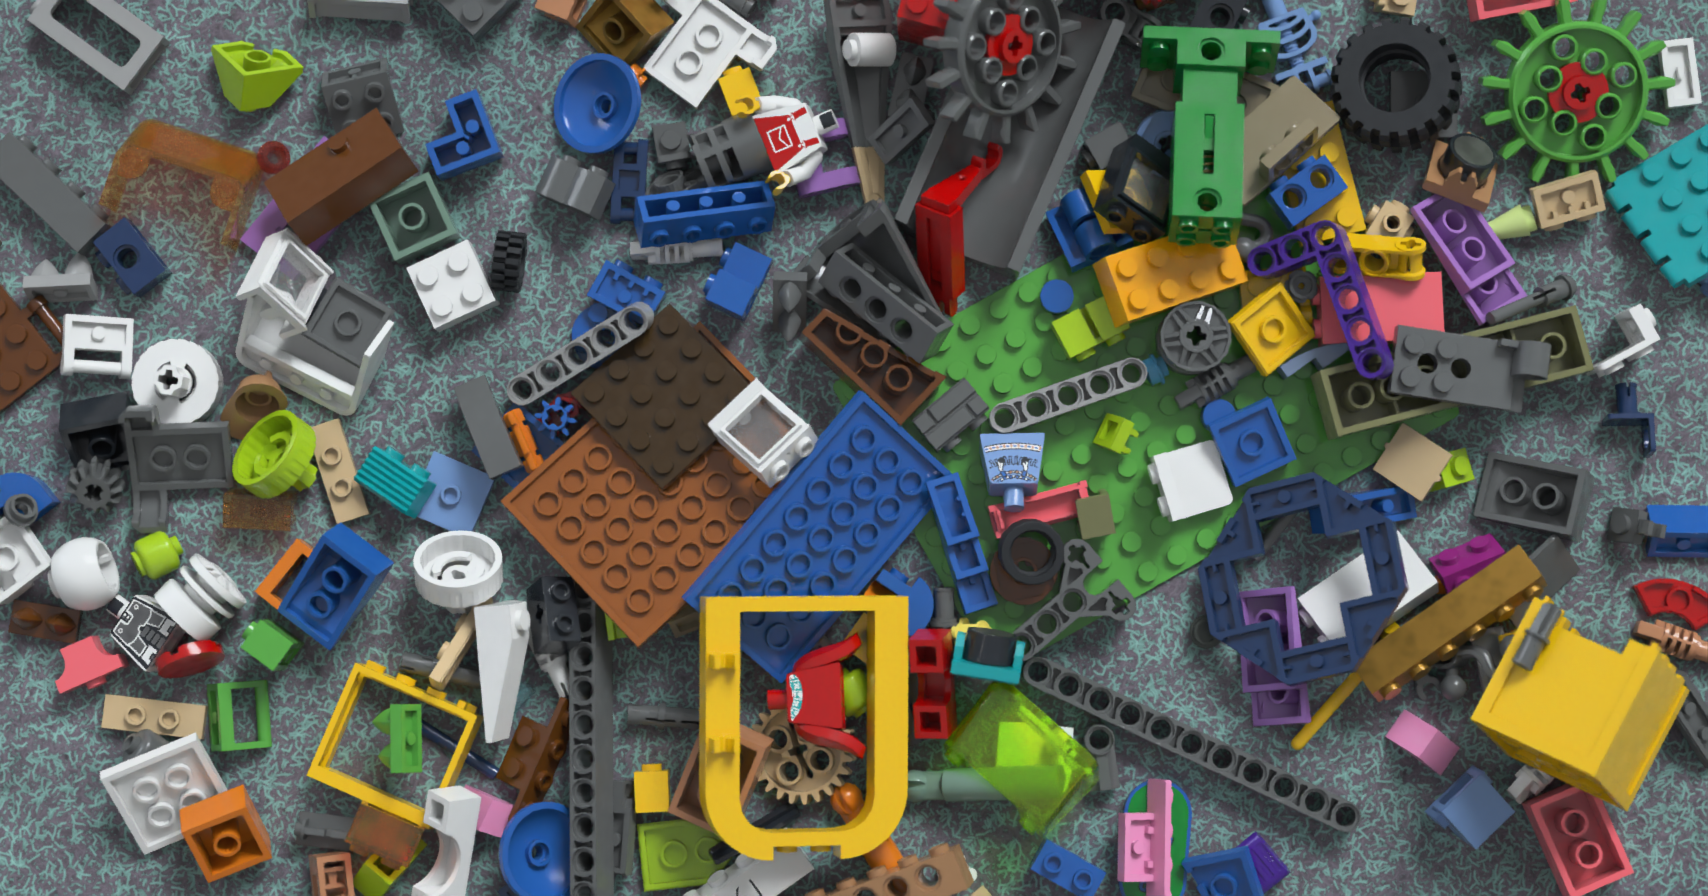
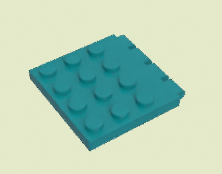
M1707 124L1618 176L1616 181L1611 183L1612 188L1604 194L1617 214L1629 209V211L1622 215L1621 219L1636 239H1640L1648 234V237L1643 239L1640 244L1653 262L1659 265L1666 260L1668 261L1659 270L1673 288H1677L1682 284L1690 288L1708 277Z

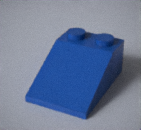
M340 522L322 534L277 611L331 651L378 590L394 562Z

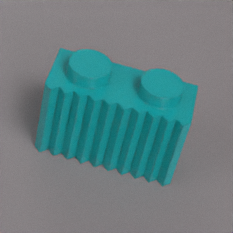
M389 445L386 450L374 446L372 452L368 454V458L365 459L364 464L361 465V469L354 476V481L403 514L416 519L437 486L436 483L428 479L431 473L416 463L410 467L403 462L405 455Z

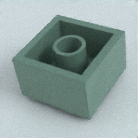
M429 172L396 186L369 204L390 252L399 265L461 238L439 187Z

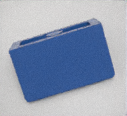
M1647 505V519L1657 524L1667 525L1664 539L1647 537L1645 545L1647 557L1708 558V506Z

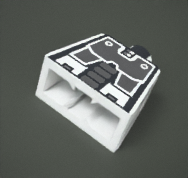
M116 595L107 606V611L118 619L111 630V636L146 672H157L155 665L157 658L166 651H170L171 654L186 632L165 612L155 598L148 595H135L130 602L121 595Z

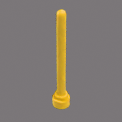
M1394 622L1385 628L1379 635L1380 640L1400 626ZM1357 672L1349 674L1311 717V723L1305 724L1292 739L1291 746L1293 749L1301 750L1361 683L1362 679Z

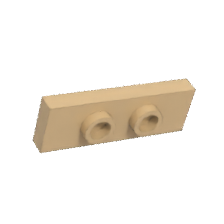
M337 418L313 426L312 429L316 436L314 455L336 523H345L370 515L362 486L354 481L357 470L341 420Z
M492 597L485 602L473 606L468 615L463 613L454 628V631L457 632L451 642H444L437 654L436 659L439 661L429 676L431 687L438 691L445 689L476 639L474 607L492 604Z
M105 694L101 728L133 732L150 729L159 735L186 737L196 732L199 739L202 740L205 734L208 706Z

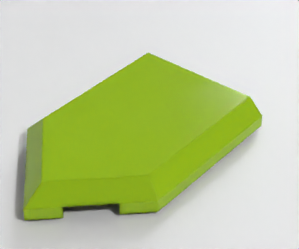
M684 819L637 824L644 892L704 885L713 873L723 870L733 858L731 857L723 863L716 865L712 861L708 850L722 840L715 833Z

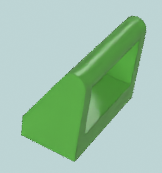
M268 680L207 684L211 752L272 747ZM254 687L258 741L235 743L231 689Z

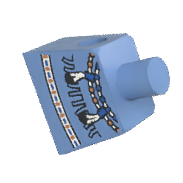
M1044 433L980 434L979 453L988 494L992 497L1004 496V510L1007 512L1023 511L1024 496L1037 495L1045 439Z

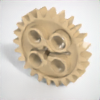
M787 709L770 710L771 715L765 712L760 713L759 717L763 721V725L753 724V730L773 739L778 730H782L787 736V744L784 748L779 747L774 740L758 781L766 779L769 781L765 789L766 792L777 788L776 799H783L788 793L790 804L796 803L800 796L803 805L810 803L811 794L819 802L823 800V791L829 796L834 794L832 784L837 786L845 784L840 775L852 774L853 771L846 766V762L855 761V756L848 754V752L825 748L805 741L788 722ZM853 729L841 730L849 734L854 732ZM806 744L808 750L803 752V754H798L796 748ZM821 750L829 756L830 762L826 769L820 767L816 760L817 754ZM789 762H793L798 767L799 773L795 780L789 778L786 774V766ZM808 767L813 772L812 778L808 775Z

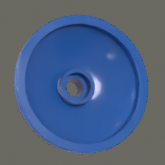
M595 53L582 57L565 72L555 94L554 118L558 131L571 147L589 154H601L615 149L627 139L636 125L641 108V90L634 71L626 62L618 57L605 53Z
M555 802L533 803L519 810L506 825L500 840L499 863L507 885L517 896H570V808ZM533 847L536 849V856L534 858L531 854Z

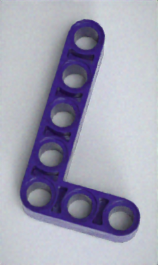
M1327 220L1318 221L1251 250L1247 258L1249 270L1253 274L1267 279L1280 277L1318 261L1358 372L1364 377L1375 380H1383L1390 376L1394 368L1393 357L1347 232L1342 226ZM1333 228L1335 239L1330 245L1325 246L1322 242V236L1326 230ZM1301 241L1304 247L1303 253L1300 257L1294 259L1291 255V248L1296 242ZM1266 254H1270L1273 261L1272 265L1268 270L1262 271L1260 267L1261 259ZM1344 260L1347 265L1346 272L1341 277H1336L1333 270L1334 266L1338 261ZM1355 291L1358 295V303L1354 308L1348 309L1345 305L1346 296L1350 292ZM1367 323L1370 327V334L1367 339L1360 341L1357 337V329L1361 324ZM1374 355H1379L1382 361L1379 371L1372 373L1368 367L1369 360Z

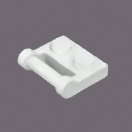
M65 314L63 316L61 375L72 376L73 373L117 375L119 379L130 380L132 373L134 319ZM74 350L120 353V361L74 359Z

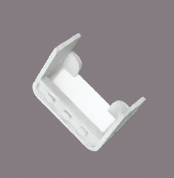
M280 265L277 266L270 280L274 287ZM277 289L294 304L292 297L287 292ZM258 294L247 298L235 351L240 363L262 375L268 370L272 373L273 379L278 384L338 414L352 415L362 402L385 357L394 322L388 320L364 353L359 369L302 336V333L282 339L278 334L286 319L283 316L272 320L263 319L259 313L267 302Z

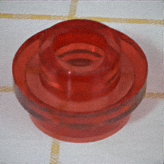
M268 141L258 149L256 160L264 172L275 175L289 166L290 153L282 143ZM268 153H273L277 156L276 164L269 162Z

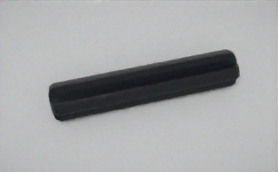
M787 802L751 825L763 829H780L800 817L801 814L795 803L790 804ZM723 841L708 850L712 861L716 865L739 853Z

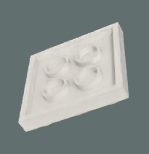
M196 732L100 772V780L144 855L184 839L181 833L179 809L227 791L224 782Z

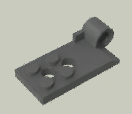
M1397 325L1394 330L1392 347L1394 368L1389 376L1387 394L1520 414L1522 411L1525 379L1535 381L1548 379L1552 345L1530 340L1517 341L1504 338L1494 340ZM1421 355H1427L1433 360L1434 369L1431 373H1424L1419 369L1418 359ZM1454 360L1462 361L1467 367V374L1462 379L1455 377L1451 372V365Z

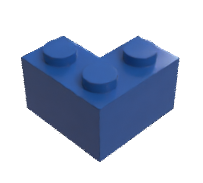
M477 89L445 101L456 133L425 144L436 175L441 181L504 158L482 97Z
M735 242L732 249L726 247L719 262L723 269H719L717 275L711 273L703 289L708 306L745 322L773 263L772 259Z

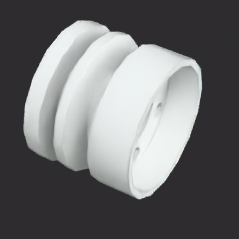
M195 553L189 561L198 573L183 565L180 568V573L187 584L184 586L174 579H169L154 596L159 605L182 629L197 641L210 640L221 629V625L214 615L216 612L227 618H232L235 615L227 601L238 609H241L247 602L238 590L236 583L226 572L215 563Z

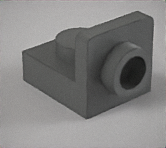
M685 121L652 127L659 168L666 167V171L685 169V163L692 162Z

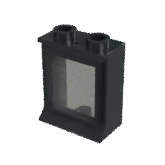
M1137 133L1114 147L1093 210L1141 244L1152 242L1166 234L1164 229L1169 216L1170 157Z

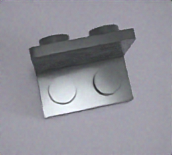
M387 57L322 73L321 88L335 134L375 108L378 109L395 134L404 132L403 122L390 82V66Z

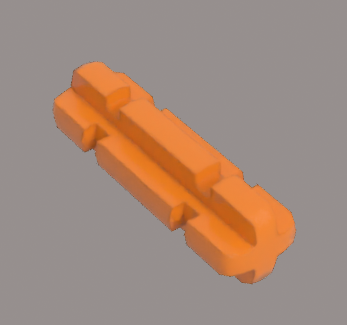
M517 408L505 413L503 419L507 428L511 427L512 429L510 435L519 456H524L525 461H523L526 472L531 474L544 460L541 454L537 455V444L529 426L523 423L526 419L522 410Z

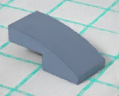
M1347 343L1312 349L1287 361L1278 367L1276 371L1285 380L1310 361L1320 371L1347 352L1349 346Z

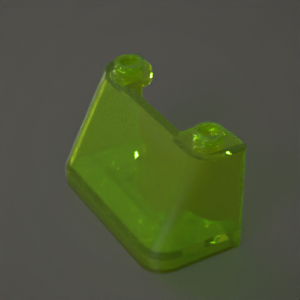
M993 681L944 743V750L946 751L944 756L955 767L959 768L963 765L968 768L971 766L1018 809V813L1021 816L1018 820L1020 825L1031 835L1037 832L1043 839L1099 781V765L1095 758L1017 688L1008 683Z

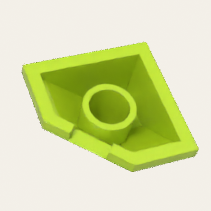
M244 41L217 44L211 47L224 96L240 112H254L256 109L271 107L303 73V66L287 51L273 49L272 55L262 50H254L255 44Z

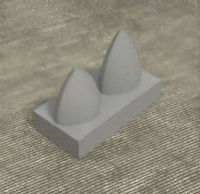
M79 253L71 259L64 274H59L56 267L48 259H45L34 269L31 276H23V290L29 301L39 295H44L49 303L98 300V286L93 278L90 262L86 256Z

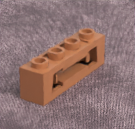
M335 851L308 855L312 896H355L349 852Z

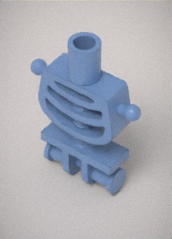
M1261 0L1269 20L1258 24L1256 30L1281 31L1280 47L1285 48L1284 51L1286 53H1278L1276 62L1290 61L1289 64L1292 67L1290 70L1275 75L1272 78L1274 84L1288 80L1292 76H1296L1301 81L1299 75L1305 73L1308 82L1304 84L1313 93L1320 92V88L1324 86H1331L1330 69H1326L1325 72L1316 76L1313 72L1314 69L1328 63L1326 56L1308 63H1304L1303 57H1301L1317 39V30L1312 21L1319 20L1321 12L1313 10L1308 15L1303 7L1288 12L1283 0ZM1301 22L1302 29L1293 34L1292 28ZM1307 32L1308 42L1299 48L1298 44H1296L1297 40Z

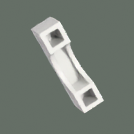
M460 785L428 790L423 822L436 830L439 837V853L428 875L413 885L411 896H465L481 796Z

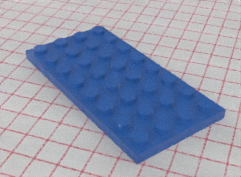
M859 390L818 437L813 451L793 466L788 475L781 480L681 598L700 613V597L858 595L932 508L925 483L952 473L870 397ZM843 611L740 612V649L782 684L786 680V674L792 673L794 663L800 657L809 653Z

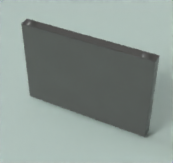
M1554 533L1529 556L1548 585L1543 588V593L1538 597L1541 600L1545 596L1551 598L1580 570L1560 538ZM1525 601L1514 608V614L1508 618L1516 629H1518L1532 601Z

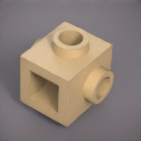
M1386 200L1379 207L1375 204L1371 207L1364 219V222L1368 224L1367 230L1362 234L1401 238L1411 237L1414 228L1410 225L1415 218L1409 214L1410 210L1406 205L1396 200H1392V202ZM1387 221L1391 224L1392 229L1388 227Z

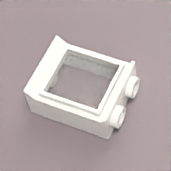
M287 228L265 238L236 297L241 301L257 294L261 296L267 303L263 305L259 313L260 316L265 320H272L283 316L286 320L278 335L285 339L307 331L306 323L329 275L333 274L334 271L320 256L316 255L308 246H305L296 234Z
M757 378L708 423L718 442L769 488L784 479L795 464L808 456L818 441L811 426L766 389Z

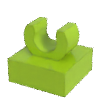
M1106 413L1092 443L1118 454H1121V452L1130 454L1131 449L1126 447L1125 443L1129 435L1137 438L1139 433L1133 429L1135 423L1126 418Z

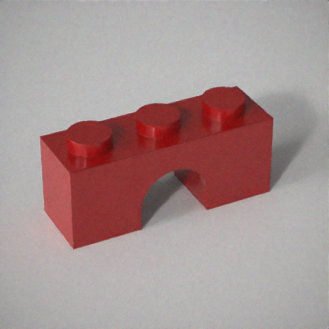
M918 629L908 640L910 672L917 673L918 696L913 705L915 738L948 739L957 728L954 675L950 673L953 660L951 629Z

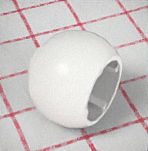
M89 537L76 538L59 547L51 558V570L48 571L50 588L55 597L61 598L69 608L82 611L95 610L108 604L118 593L120 588L118 569L111 551L103 541Z

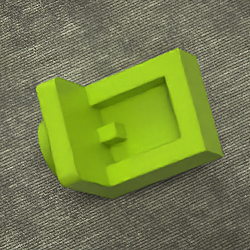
M1465 447L1449 452L1453 457L1441 473V481L1435 482L1429 492L1475 479Z

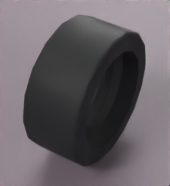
M1022 519L1011 524L1002 533L998 543V559L1002 568L1014 580L1026 585H1039L1051 580L1059 572L1064 561V544L1060 535L1047 523L1037 519ZM1026 532L1042 534L1050 545V558L1046 565L1037 571H1024L1014 564L1011 557V548L1014 541Z

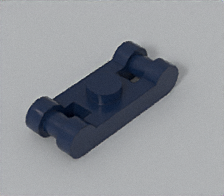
M638 139V142H626L625 140L614 149L612 182L616 185L611 194V224H621V221H634L636 197L645 196L649 139ZM625 155H637V164L624 163ZM622 198L635 199L634 208H622Z

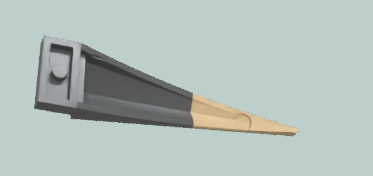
M823 0L827 24L825 37L855 166L857 167L861 182L860 187L864 204L873 199L877 201L879 198L885 202V165L867 138L886 121L889 67L850 66L843 57L842 46L850 33L892 34L889 0Z

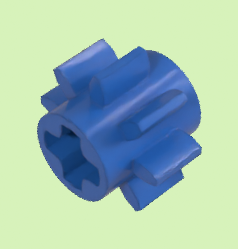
M560 397L556 398L555 405H549L543 400L542 404L545 408L543 413L534 414L535 417L542 419L543 422L537 430L544 432L546 429H550V438L552 440H555L557 432L561 431L566 436H569L570 433L567 430L569 423H577V420L569 416L574 406L568 405L562 408ZM554 410L558 414L564 413L560 418L562 421L560 426L554 423L548 424L552 419L550 416L551 411Z

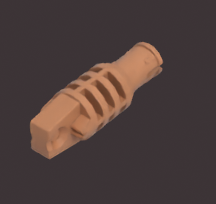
M1659 619L1655 620V624L1641 620L1635 623L1632 635L1649 641V647L1654 642L1660 646L1661 652L1686 661H1692L1695 658L1708 663V642L1701 640V636L1698 633Z

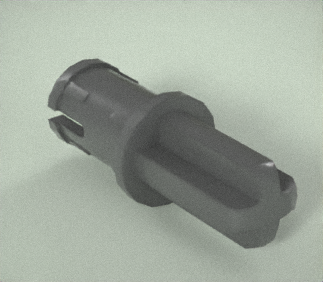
M1545 602L1541 606L1530 629L1524 630L1526 635L1515 656L1512 658V662L1528 671L1533 670L1545 644L1549 645L1551 642L1548 638L1562 613L1559 607L1549 602Z

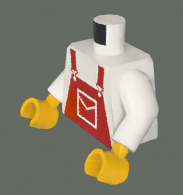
M749 94L740 96L735 103H745L748 111H740L737 115L740 118H746L753 112L756 113L752 117L774 168V171L769 174L765 183L776 181L780 185L772 191V194L778 196L786 186L791 187L811 178L823 160V153L828 150L822 135L839 128L832 109L814 116L810 106L806 103H801L796 98L776 95L754 98Z

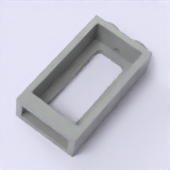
M36 0L29 11L31 15L27 19L29 22L130 96L170 44L165 37L116 1L86 0L140 41V47L125 66H118L52 17V13L62 0Z

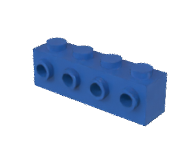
M765 180L637 196L633 222L641 248L662 247L669 244L694 243L700 240L725 239L731 236L769 232L772 230L776 205L769 183H765Z

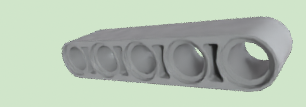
M644 302L632 303L512 378L507 385L509 399L517 405L530 404L635 339L652 326L654 322L652 308ZM630 311H636L642 315V327H636L630 322ZM603 328L610 329L614 333V344L604 342L601 337ZM575 346H581L586 350V361H580L575 357ZM547 363L555 364L560 371L558 379L552 378L547 374ZM520 380H524L531 385L532 393L530 396L524 395L519 390Z
M1127 358L999 403L989 413V426L995 433H1012L1126 393L1144 383L1148 374L1147 367L1140 359ZM1132 365L1138 369L1140 376L1137 382L1130 383L1124 380L1122 376L1124 366ZM1100 376L1106 379L1108 383L1106 393L1097 394L1092 391L1090 382L1093 377ZM1065 387L1073 389L1076 393V402L1072 405L1061 403L1058 397L1060 389ZM1036 398L1043 402L1045 406L1043 415L1035 417L1028 413L1026 405L1030 399ZM1008 410L1012 414L1013 423L1010 427L1002 428L996 424L994 417L997 411Z

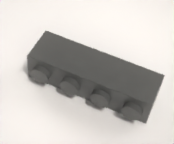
M8 132L0 140V179L77 253L86 256L95 247L93 241L112 227L106 221L109 215L95 202L90 206L82 198L86 193L74 181L70 180L66 183L58 176L62 170L51 159L46 157L42 160L36 155L34 151L38 147L27 136L22 134L18 137Z

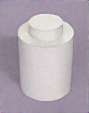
M850 33L843 43L842 53L850 66L889 67L893 64L896 57V42L890 33Z

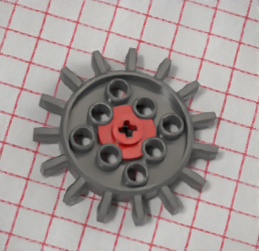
M934 0L933 5L941 12L947 14L949 18L945 27L944 37L932 36L924 38L923 45L934 50L943 51L944 69L933 74L925 81L927 86L938 89L950 85L954 92V95L939 113L941 118L957 122L966 108H970L971 111L962 136L981 141L989 115H992L991 141L1004 144L1010 143L1011 116L1013 115L1017 116L1020 129L1032 132L1038 130L1039 127L1032 105L1039 98L1045 103L1060 105L1063 100L1049 83L1053 78L1056 68L1064 70L1076 69L1078 63L1068 56L1060 55L1062 35L1081 29V22L1060 18L1058 5L1064 0H957L956 2L953 0Z

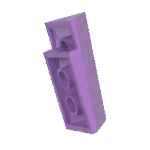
M1437 194L1430 196L1409 209L1479 326L1488 324L1486 320L1488 312L1528 296L1509 270L1515 264V261L1480 211Z
M1295 586L1239 592L1246 625L1276 619L1279 622L1284 651L1302 647ZM1241 655L1243 693H1251L1253 726L1311 723L1307 683L1292 687L1288 686Z

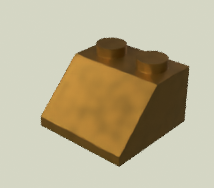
M596 0L576 25V28L599 53L618 57L631 67L661 40L674 21L655 0Z

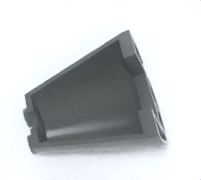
M881 198L877 201L874 199L870 200L844 218L818 242L819 246L814 249L811 256L806 255L793 270V272H807L808 298L863 329L865 333L888 343L892 348L897 345L891 340L883 338L876 328L866 320L857 317L850 307L840 299L832 297L827 289L818 282L836 250L853 243L942 314L887 204Z

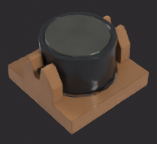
M1471 132L1453 136L1449 144L1436 139L1430 152L1422 188L1485 213L1490 203L1498 163H1496L1497 153L1493 146L1484 140L1483 137L1475 136Z

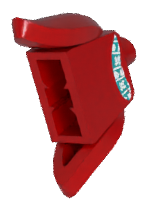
M858 632L843 641L818 648L800 657L794 663L792 673L786 674V689L767 691L768 710L787 709L788 722L794 725L796 733L805 741L825 748L848 752L863 760L866 746L855 736L841 731L846 730L844 669L841 662L851 657L862 645Z

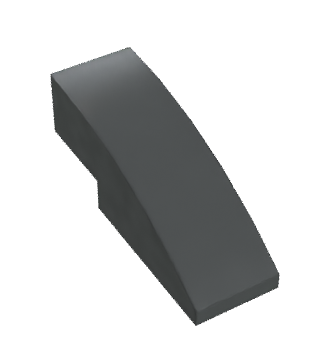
M484 374L455 387L454 390L489 478L494 480L524 467L486 375Z

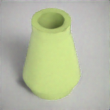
M1519 204L1494 220L1487 222L1499 240L1530 236V232L1537 230V225L1529 205L1521 207Z

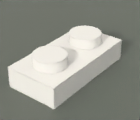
M1693 37L1664 41L1667 47L1658 54L1661 76L1675 79L1674 87L1663 90L1665 109L1700 105L1702 100Z

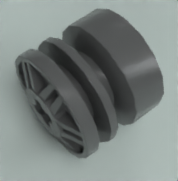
M1202 301L1185 302L1173 308L1159 323L1155 335L1156 352L1159 357L1163 358L1166 366L1171 371L1184 376L1199 375L1218 365L1227 355L1232 341L1231 328L1225 315L1214 305ZM1194 329H1197V335L1203 336V340H1200L1196 346L1192 345V339L1186 336Z

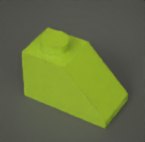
M402 823L379 848L393 853L392 849L395 848L397 843L388 844L393 842L387 841H392L389 839L405 825ZM405 826V830H403L401 835L403 837H400L404 838L400 839L404 841H400L403 843H401V848H398L400 849L398 855L389 854L378 848L353 878L354 887L364 896H384L428 844L420 837L411 836L409 834L410 829ZM408 836L416 839L415 845L406 842ZM404 844L413 846L411 853L403 850ZM401 851L410 854L408 860L399 857Z

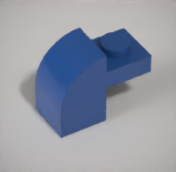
M15 472L0 475V516L4 513L3 507L7 499L16 494H28L37 502L38 516L33 523L61 503L48 485L35 476ZM16 509L19 513L24 515V512L22 510Z
M893 567L890 572L883 569L876 581L896 595L908 596V635L911 637L918 629H925L932 617L934 609L932 592L926 582L920 577L910 587L906 584L909 580L907 576Z

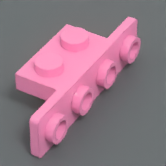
M1148 779L1147 812L1118 813L1117 881L1146 882V896H1172L1170 892V873L1173 867L1171 859V838L1173 835L1171 804L1173 802V791L1171 789V780Z

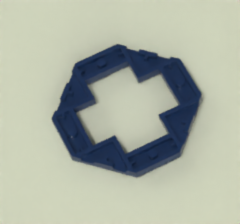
M1314 472L1249 488L1241 500L1243 503L1233 518L1230 517L1216 539L1218 542L1209 557H1205L1198 568L1210 634L1291 687L1356 672L1409 590L1395 522ZM1320 507L1327 538L1332 539L1356 532L1360 533L1372 595L1339 603L1345 637L1284 651L1278 620L1271 619L1250 625L1245 624L1234 563L1265 555L1260 522Z

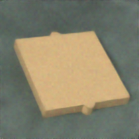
M1402 423L1391 442L1385 443L1384 447L1386 449L1373 467V470L1423 502L1435 482L1441 481L1440 475L1453 455L1407 424Z

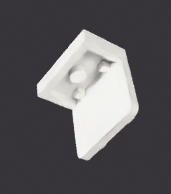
M1638 304L1614 315L1630 345L1594 364V370L1586 373L1587 376L1595 373L1599 378L1604 375L1607 376L1624 367L1623 359L1626 358L1630 362L1654 350L1651 344L1660 340V337L1654 328L1657 325L1656 320L1648 308L1644 309L1641 304Z
M1208 440L1150 458L1151 464L1147 465L1148 473L1152 484H1158L1161 497L1157 498L1158 506L1162 517L1167 516L1169 522L1223 507L1232 502L1233 497L1220 454L1214 441Z

